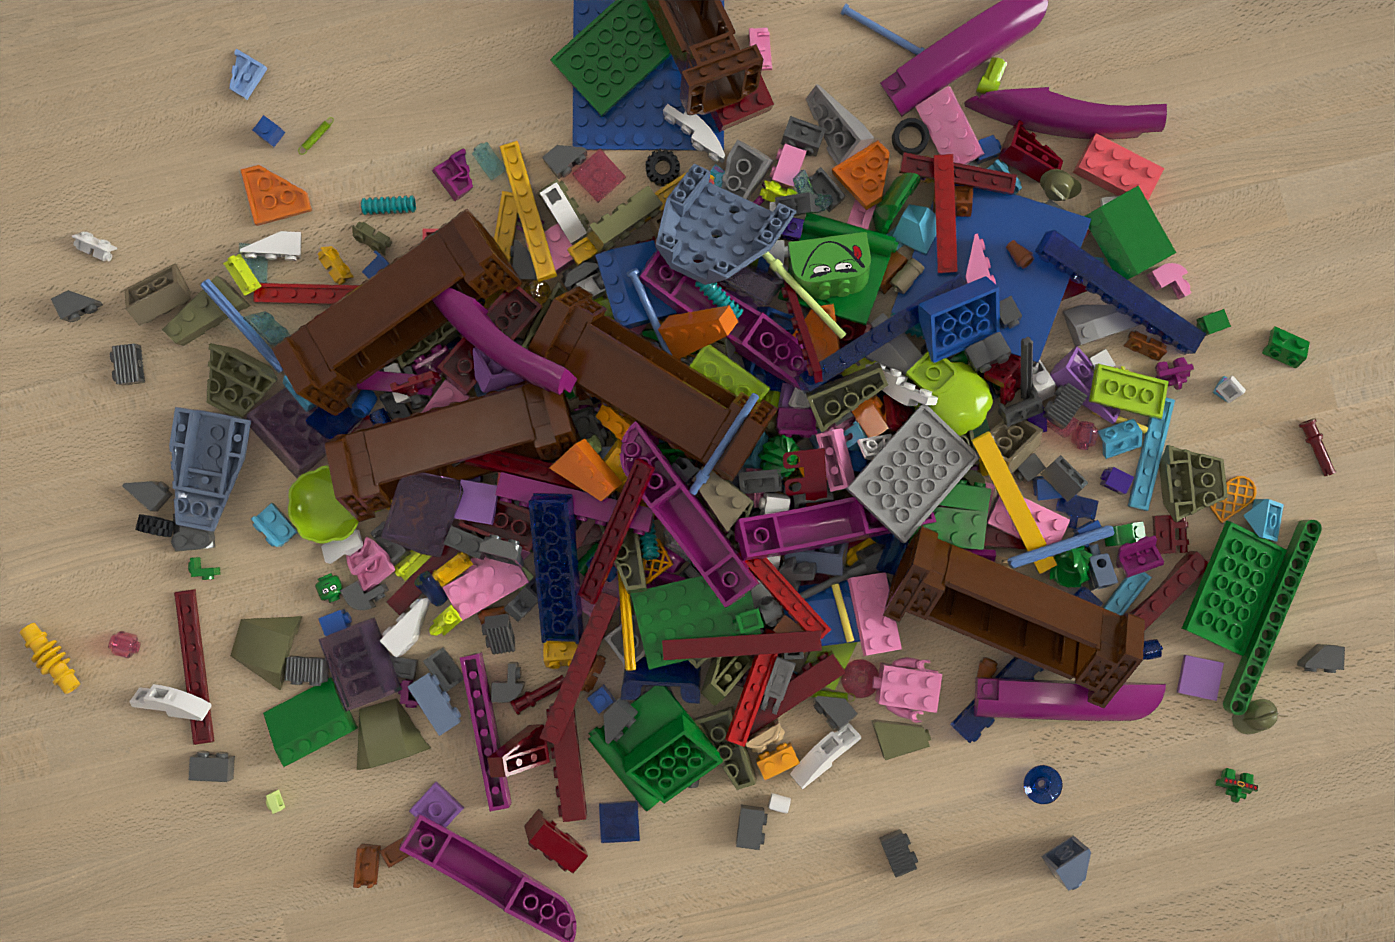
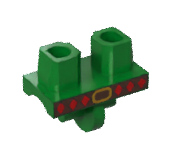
M1225 768L1222 770L1221 778L1216 780V786L1227 788L1225 794L1231 796L1232 802L1238 803L1240 798L1246 799L1247 794H1251L1252 791H1258V785L1254 784L1253 774L1241 773L1239 781L1235 780V770Z

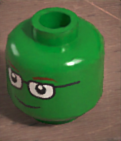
M330 573L317 579L318 582L315 584V588L322 601L328 600L331 603L341 599L339 596L341 594L340 590L344 588L339 576H333Z

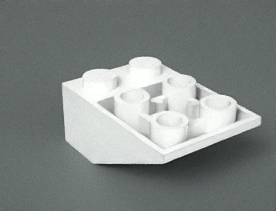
M429 597L415 600L410 605L411 610L401 614L396 619L397 624L388 627L382 633L384 637L380 642L395 657L405 654L418 641L431 601Z

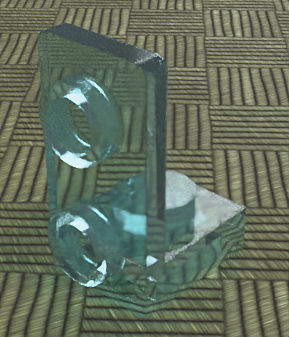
M488 142L480 143L474 148L472 155L491 181L506 170Z
M801 170L793 178L798 194L807 192L814 194L806 170ZM816 194L818 199H815V205L820 206L821 211H825L833 202L831 194Z

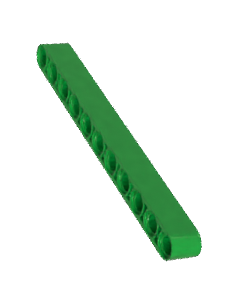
M1301 520L1296 526L1246 652L1239 662L1223 700V708L1229 713L1242 715L1249 706L1321 534L1322 526L1317 520ZM1308 524H1310L1312 528L1310 533L1307 531ZM1301 541L1304 543L1303 550L1299 547ZM1294 559L1297 561V566L1295 568H1293L1292 561ZM1286 577L1289 578V584L1287 586L1284 582ZM1278 595L1282 596L1281 603L1277 602ZM1272 612L1275 615L1273 621H1271L1269 618ZM1264 630L1267 631V637L1265 639H1263L1262 633ZM1259 648L1260 654L1256 657L1255 650ZM1251 665L1253 670L1251 674H1248L1247 668ZM1244 683L1245 690L1240 692V685ZM1237 701L1238 706L1233 710L1232 704Z

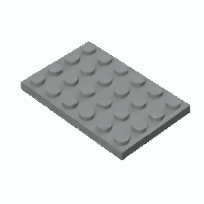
M921 404L849 484L846 490L902 543H906L980 457L928 405Z

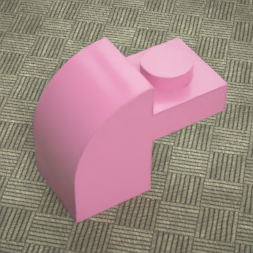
M1164 264L1146 275L1156 291L1170 284L1178 299L1192 293L1189 283L1182 278L1188 271L1179 264Z

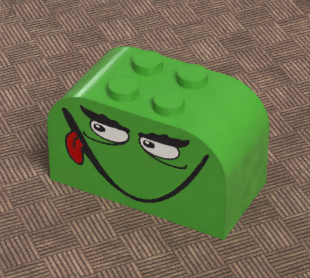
M860 232L788 242L790 275L813 299L819 298L824 300L832 296L845 297L861 291L868 283L871 264L867 233Z

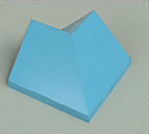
M909 204L901 216L892 237H896L897 242L926 255L936 236V214L928 207Z
M1254 499L1252 509L1243 516L1259 537L1278 542L1284 504L1270 499Z

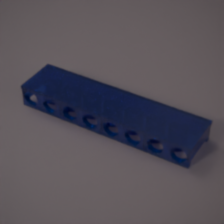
M533 493L528 502L542 643H546V641H568L579 644L584 630L581 597L577 595L580 590L573 495Z

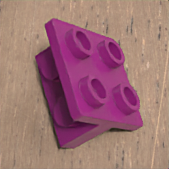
M1145 536L1132 544H1123L1118 549L1116 566L1123 569L1127 578L1164 565V560L1156 547V536Z

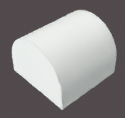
M1233 375L1225 379L1216 388L1228 403L1246 391Z
M771 793L767 807L771 810L787 814L791 798Z

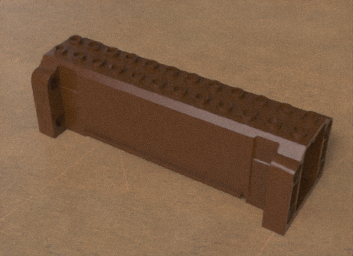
M646 0L680 71V100L687 115L708 114L740 102L744 97L758 89L764 59L757 44L740 50L733 35L736 31L721 0Z
M465 209L448 223L443 224L434 233L426 236L416 246H412L402 256L394 259L388 266L380 269L370 279L363 281L360 286L348 292L338 302L331 304L328 309L316 315L310 322L299 327L296 332L285 337L272 350L296 394L337 416L349 407L346 398L359 390L356 385L357 383L361 384L448 322L432 301L436 296L450 287L477 301L480 298L487 299L502 287L510 293L523 283L495 239L483 224L468 209Z
M578 286L554 298L528 350L566 368L577 378L574 386L583 389L585 394L601 400L600 402L606 407L614 408L620 416L628 417L634 422L637 421L642 428L651 431L654 437L664 439L668 442L669 446L674 449H680L685 452L684 454L688 458L698 460L705 467L750 396L743 392L738 396L609 316H605L607 308L592 300L594 295L582 287ZM764 399L760 403L757 401L712 470L719 473L718 475L722 479L732 482L755 448L778 408Z
M526 381L522 385H511L501 391H490L486 395L479 397L472 396L462 402H451L448 406L441 408L434 407L423 413H413L409 417L395 418L388 423H377L367 429H356L349 434H338L334 438L328 439V442H325V450L335 498L358 522L376 518L375 511L392 507L391 500L395 501L458 483L461 480H468L496 472L467 465L465 460L496 451H503L536 460L541 458L544 462H550L562 457L579 441L564 390L559 395L553 391L548 392Z
M921 526L919 530H916L892 577L883 616L900 622L905 612L1069 680L1075 678L1076 684L1088 688L1087 702L1101 708L1107 706L1143 661L1145 620L1128 612H1125L1123 616L942 541L938 539V532Z

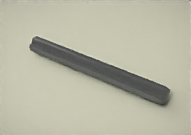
M1030 337L1022 338L1021 399L1023 400L1030 398V391H1032L1033 341Z

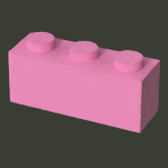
M843 428L816 434L819 448H825L826 477L830 492L847 488L855 479Z

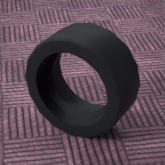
M907 118L900 121L892 134L894 149L901 155L904 152L918 155L926 148L929 141L927 126L916 118ZM906 127L917 128L922 135L921 143L915 148L904 147L900 142V132Z

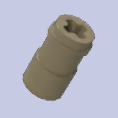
M911 258L908 260L907 264L889 282L895 293L898 291L901 294H905L916 278L923 273L925 268L916 259Z

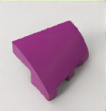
M464 148L451 155L448 160L432 170L454 201L463 197L473 188L472 179L469 177V165H467L465 158L466 150Z

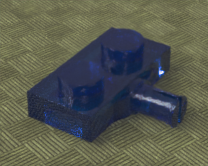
M1074 496L1068 502L1064 498H1058L1056 511L1070 516L1068 528L1077 529L1078 518L1095 519L1099 501L1081 496Z

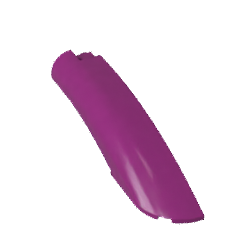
M1002 0L899 67L895 73L880 82L881 87L900 116H904L919 103L936 94L980 64L1000 54L1033 31L1044 18L1049 0Z
M1049 87L997 90L986 92V94L980 96L976 95L965 101V107L1005 124L1014 126L1020 119L1024 123L1022 126L1026 130L1078 139H1091L1096 133L1106 139L1138 138L1142 133L1162 132L1167 119V104L1125 106L1092 103L1049 91Z
M658 249L648 260L639 275L641 283L648 287L653 295L679 314L717 307L716 304H712V300H708L707 295H703V291H699V287H695L696 280L671 269ZM726 292L725 295H729L730 300H734V304H738V308L743 309V313L737 319L738 323L729 335L726 336L735 346V352L803 391L809 375L806 367L808 365L807 360H803L801 349H803L802 344L799 345L797 339L763 312L755 310Z
M449 287L432 299L435 306L451 325L473 346L495 363L521 379L548 392L553 391L561 395L563 390L571 392L577 380L566 368L530 352L507 337L487 316L488 310L474 298Z
M635 421L628 428L622 439L620 462L625 475L628 478L634 461L637 458L642 459L655 468L642 499L680 545L724 607L732 605L759 585V582L696 495L689 492L690 488L686 482L673 470L671 463L638 422Z
M855 497L794 510L740 518L735 523V541L739 543L743 561L814 550L891 533ZM933 512L921 526L937 522Z
M976 677L974 716L1068 721H1135L1148 716L1159 706L1165 694L1166 684L1125 682L1107 706L1101 708L1087 702L1088 688L1076 684L1074 680Z
M421 814L416 816L399 846L400 851L442 872L489 900L504 912L561 942H574L577 929L576 919L572 907L564 897L470 840Z

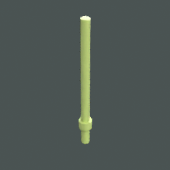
M769 251L762 255L770 264L769 267L774 272L777 271L829 328L842 339L846 333L782 266L783 263L778 258L775 259Z

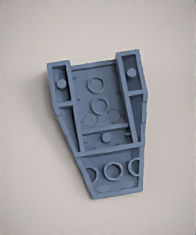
M175 407L169 448L170 452H172L171 470H173L174 476L172 485L173 489H175L174 509L176 525L215 531L246 457L251 420L204 410Z

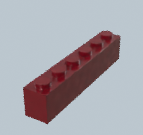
M833 651L821 653L817 657L818 660L813 663L810 661L801 667L802 670L800 672L792 673L784 699L781 701L776 715L772 713V709L777 699L769 697L767 708L762 710L761 705L765 694L763 695L749 736L846 673Z
M551 703L549 709H546L547 719L554 703ZM574 708L561 742L558 746L554 744V747H551L552 759L556 761V766L553 767L554 778H558L556 796L557 798L560 797L561 805H558L559 817H562L563 822L586 820L588 816Z

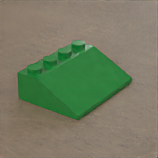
M1139 185L1084 216L1091 218L1089 229L1120 284L1177 253Z
M333 677L329 678L327 682L321 683V686H313L263 713L274 750L283 768L358 728Z
M684 715L678 717L624 757L625 774L664 804L723 762V759L699 729Z

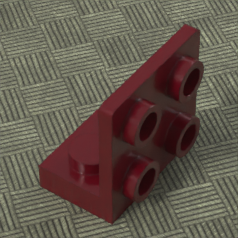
M1010 354L1009 359L1002 364H998V362L992 364V368L984 373V379L1001 387L1000 403L1004 406L1014 399L1015 393L1019 389L1021 390V357Z

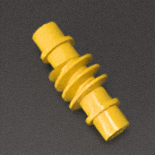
M36 623L27 625L19 632L26 642L25 647L31 648L34 652L31 661L36 663L38 669H41L42 675L50 674L54 679L53 684L58 685L64 694L74 691L81 685L74 675L75 670L69 669L66 665L70 658L62 660L66 652L57 654L62 647L57 646L53 648L57 643L56 640L49 642L46 638L47 633L42 632Z

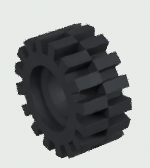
M658 149V152L653 151L646 161L647 176L651 182H655V185L661 184V186H665L664 184H669L679 176L680 163L678 157L672 151L668 152V149H664V151ZM660 161L668 162L670 165L669 172L659 174L655 169L656 164Z
M139 514L135 530L151 535L171 537L175 522L164 518Z

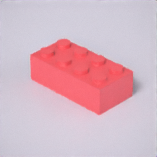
M1096 133L1089 140L1073 173L1117 196L1139 185L1148 201L1165 168Z

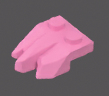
M368 537L365 538L362 548L351 556L346 555L351 574L357 575L363 591L366 592L371 591L395 571L389 554Z

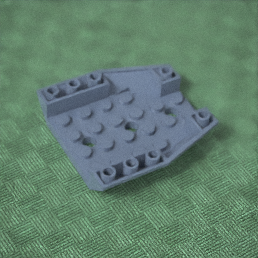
M693 164L666 199L655 247L671 269L707 285L728 279L770 251L797 211L779 203L772 212L710 183L711 171ZM729 211H736L737 213L732 214ZM712 235H718L720 237L714 238L712 237ZM693 260H701L702 262L696 263Z

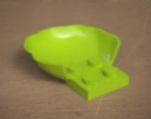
M927 352L906 372V376L920 389L929 390L932 392L931 395L938 397L936 405L928 406L959 436L979 427L993 404L988 383L978 373H975L972 366L968 364L950 362L947 358L933 363L929 352ZM918 402V405H917V406H914V407H915V410H916L922 403H919V402Z
M328 465L302 474L290 487L288 494V516L302 538L322 544L333 540H344L353 534L359 522L335 498Z

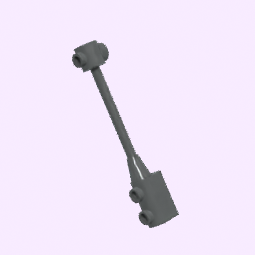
M888 536L856 552L858 561L844 570L842 576L836 575L799 594L805 600L846 579L878 574L880 569L885 567L886 569H894L897 566L896 562L902 557L899 544ZM763 597L758 601L759 606L756 609L759 608L764 625L767 624L769 627L776 626L779 623L778 619L783 617L782 610L784 608L773 597Z

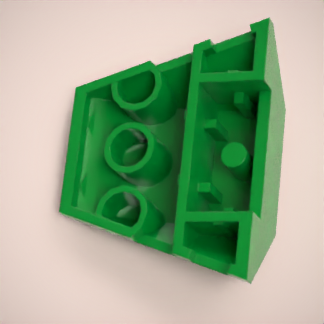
M905 173L898 176L892 182L872 215L876 232L888 233L896 215L909 195L912 196L921 182L918 174Z

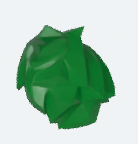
M785 435L769 438V442L763 444V450L758 454L761 459L760 467L763 470L781 469L782 478L791 475L795 468H784L783 455L787 452L799 451L800 447L792 438ZM789 456L787 463L796 465L798 456Z
M1084 545L1056 554L1054 560L1057 566L1050 569V580L1052 579L1058 585L1068 589L1070 587H1081L1083 582L1090 580L1088 575L1090 574V567L1088 563L1092 554L1084 550Z

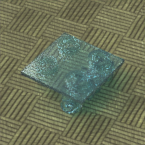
M266 311L243 317L270 345L274 344L276 346L285 337L290 336L287 329L276 322L274 317Z

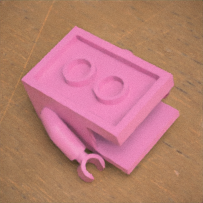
M905 657L894 660L892 664L880 662L878 677L874 676L872 681V688H876L875 701L878 704L886 705L889 711L899 717L911 719L915 723L922 722V720L916 718L917 713L923 714V711L937 713L942 674L938 673V671L924 668V663H931L930 660Z

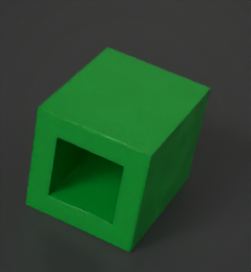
M1225 309L1196 319L1197 330L1203 337L1231 327Z

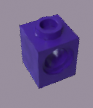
M793 217L781 234L780 239L792 242L800 241L804 219Z
M1108 467L1101 474L1100 479L1102 481L1100 485L1120 495L1127 494L1134 477L1115 467Z

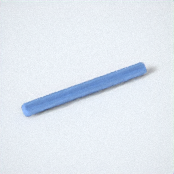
M210 279L202 282L200 285L202 289L278 373L282 372L283 369L268 344Z
M1107 525L1008 559V565L1014 569L1113 536V527Z

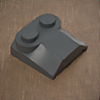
M588 259L574 269L570 268L563 272L561 281L566 289L570 291L580 281L600 272L599 266L593 259Z
M175 513L173 514L175 524L171 544L175 552L216 548L214 531L176 525Z
M490 534L480 544L478 551L486 558L524 567V561L521 556L523 547L519 545V541L508 539L507 542L501 540L499 536Z

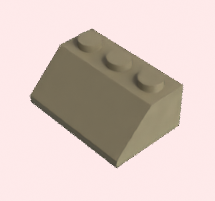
M176 264L124 289L126 310L139 326L153 321L154 318L161 314L169 313L171 309L184 305L191 299L190 290Z
M1002 419L990 431L1011 474L1041 443L1043 429L1027 420L1007 427Z

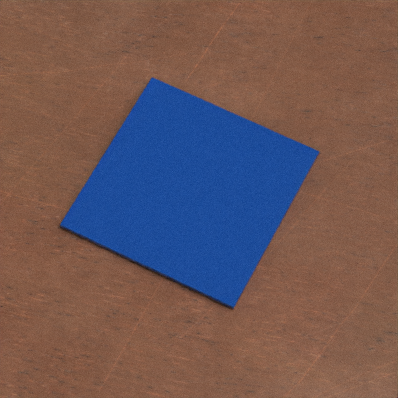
M574 0L573 38L615 0ZM672 54L603 117L573 87V146L584 147L586 150H696L692 146L693 143H691L693 134L688 135L684 133L676 123L674 125L670 124L665 120L663 109L667 104L682 114L685 113L680 100L681 74ZM711 113L705 115L697 114L711 128L724 151V131L719 132Z
M973 188L971 216H956L957 272L938 273L937 236H935L926 255L914 250L912 258L920 262L925 269L905 294L898 292L891 313L919 322V303L965 285L974 236L978 234L979 239H983L985 244L984 256L988 257L991 268L988 269L990 276L994 275L996 285L999 286L1000 301L1012 296L1022 314L1019 325L1011 329L1009 327L1003 329L1000 324V332L1009 346L1011 354L1020 357L1022 338L1030 337L1033 341V362L1039 363L1091 218L1016 194L1008 195ZM932 202V205H931V207H930V210H932V211H933V202ZM1013 240L1033 253V262L1024 269L1021 266H1017L1006 249V246Z

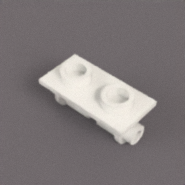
M89 232L72 235L76 239L73 244L76 246V249L87 254H91L92 249H94L93 257L104 262L110 261L112 259L111 251L117 250V247L111 245L109 241L97 239Z

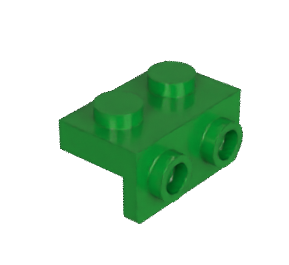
M1274 326L1270 331L1268 345L1262 350V354L1293 368H1298L1307 359L1310 342Z

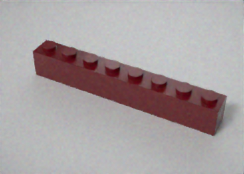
M601 591L540 736L541 739L557 746L561 742L620 598Z

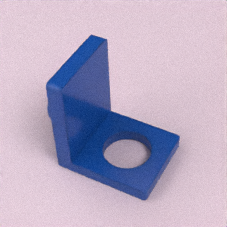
M376 250L374 253L377 257L362 271L368 279L377 274L380 269L390 264Z

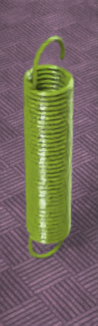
M324 121L301 145L306 152L330 128L331 124Z
M819 690L810 696L812 698L817 696L844 698L849 701L848 693Z

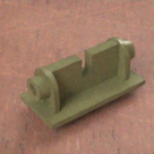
M358 222L356 226H352L353 237L356 241L368 245L373 251L376 250L384 256L386 255V246L389 248L392 244L390 237L380 231L374 236L375 228L365 222Z

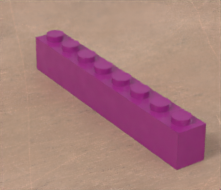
M502 472L495 494L501 497L500 501L512 503V500L519 501L520 506L530 508L531 505L538 506V510L548 513L552 509L557 511V515L565 517L573 514L576 515L577 520L587 522L589 518L595 520V524L606 526L618 501L611 498L600 501L586 492ZM639 505L629 528L634 529L633 533L645 535V532L650 533L655 514L650 508Z
M483 653L464 655L460 657V663L489 811L506 809L512 804L507 777H491L487 759L501 745L491 702Z

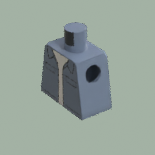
M1098 544L1088 546L1087 550L1092 554L1088 563L1090 567V574H1088L1090 578L1088 580L1090 591L1107 588L1118 583L1109 554H1101Z

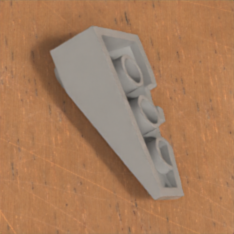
M815 85L807 96L806 101L814 120L818 121L820 127L826 129L824 134L828 145L826 149L838 165L868 147L874 137L856 117L819 85Z
M882 313L871 322L873 326L869 334L856 350L866 359L886 365L885 368L889 370L890 368L897 369L902 372L901 375L906 376V372L923 355L903 331Z

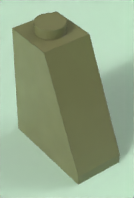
M877 719L871 720L882 756L885 760L930 747L928 742L931 740L928 729L925 730L922 725Z

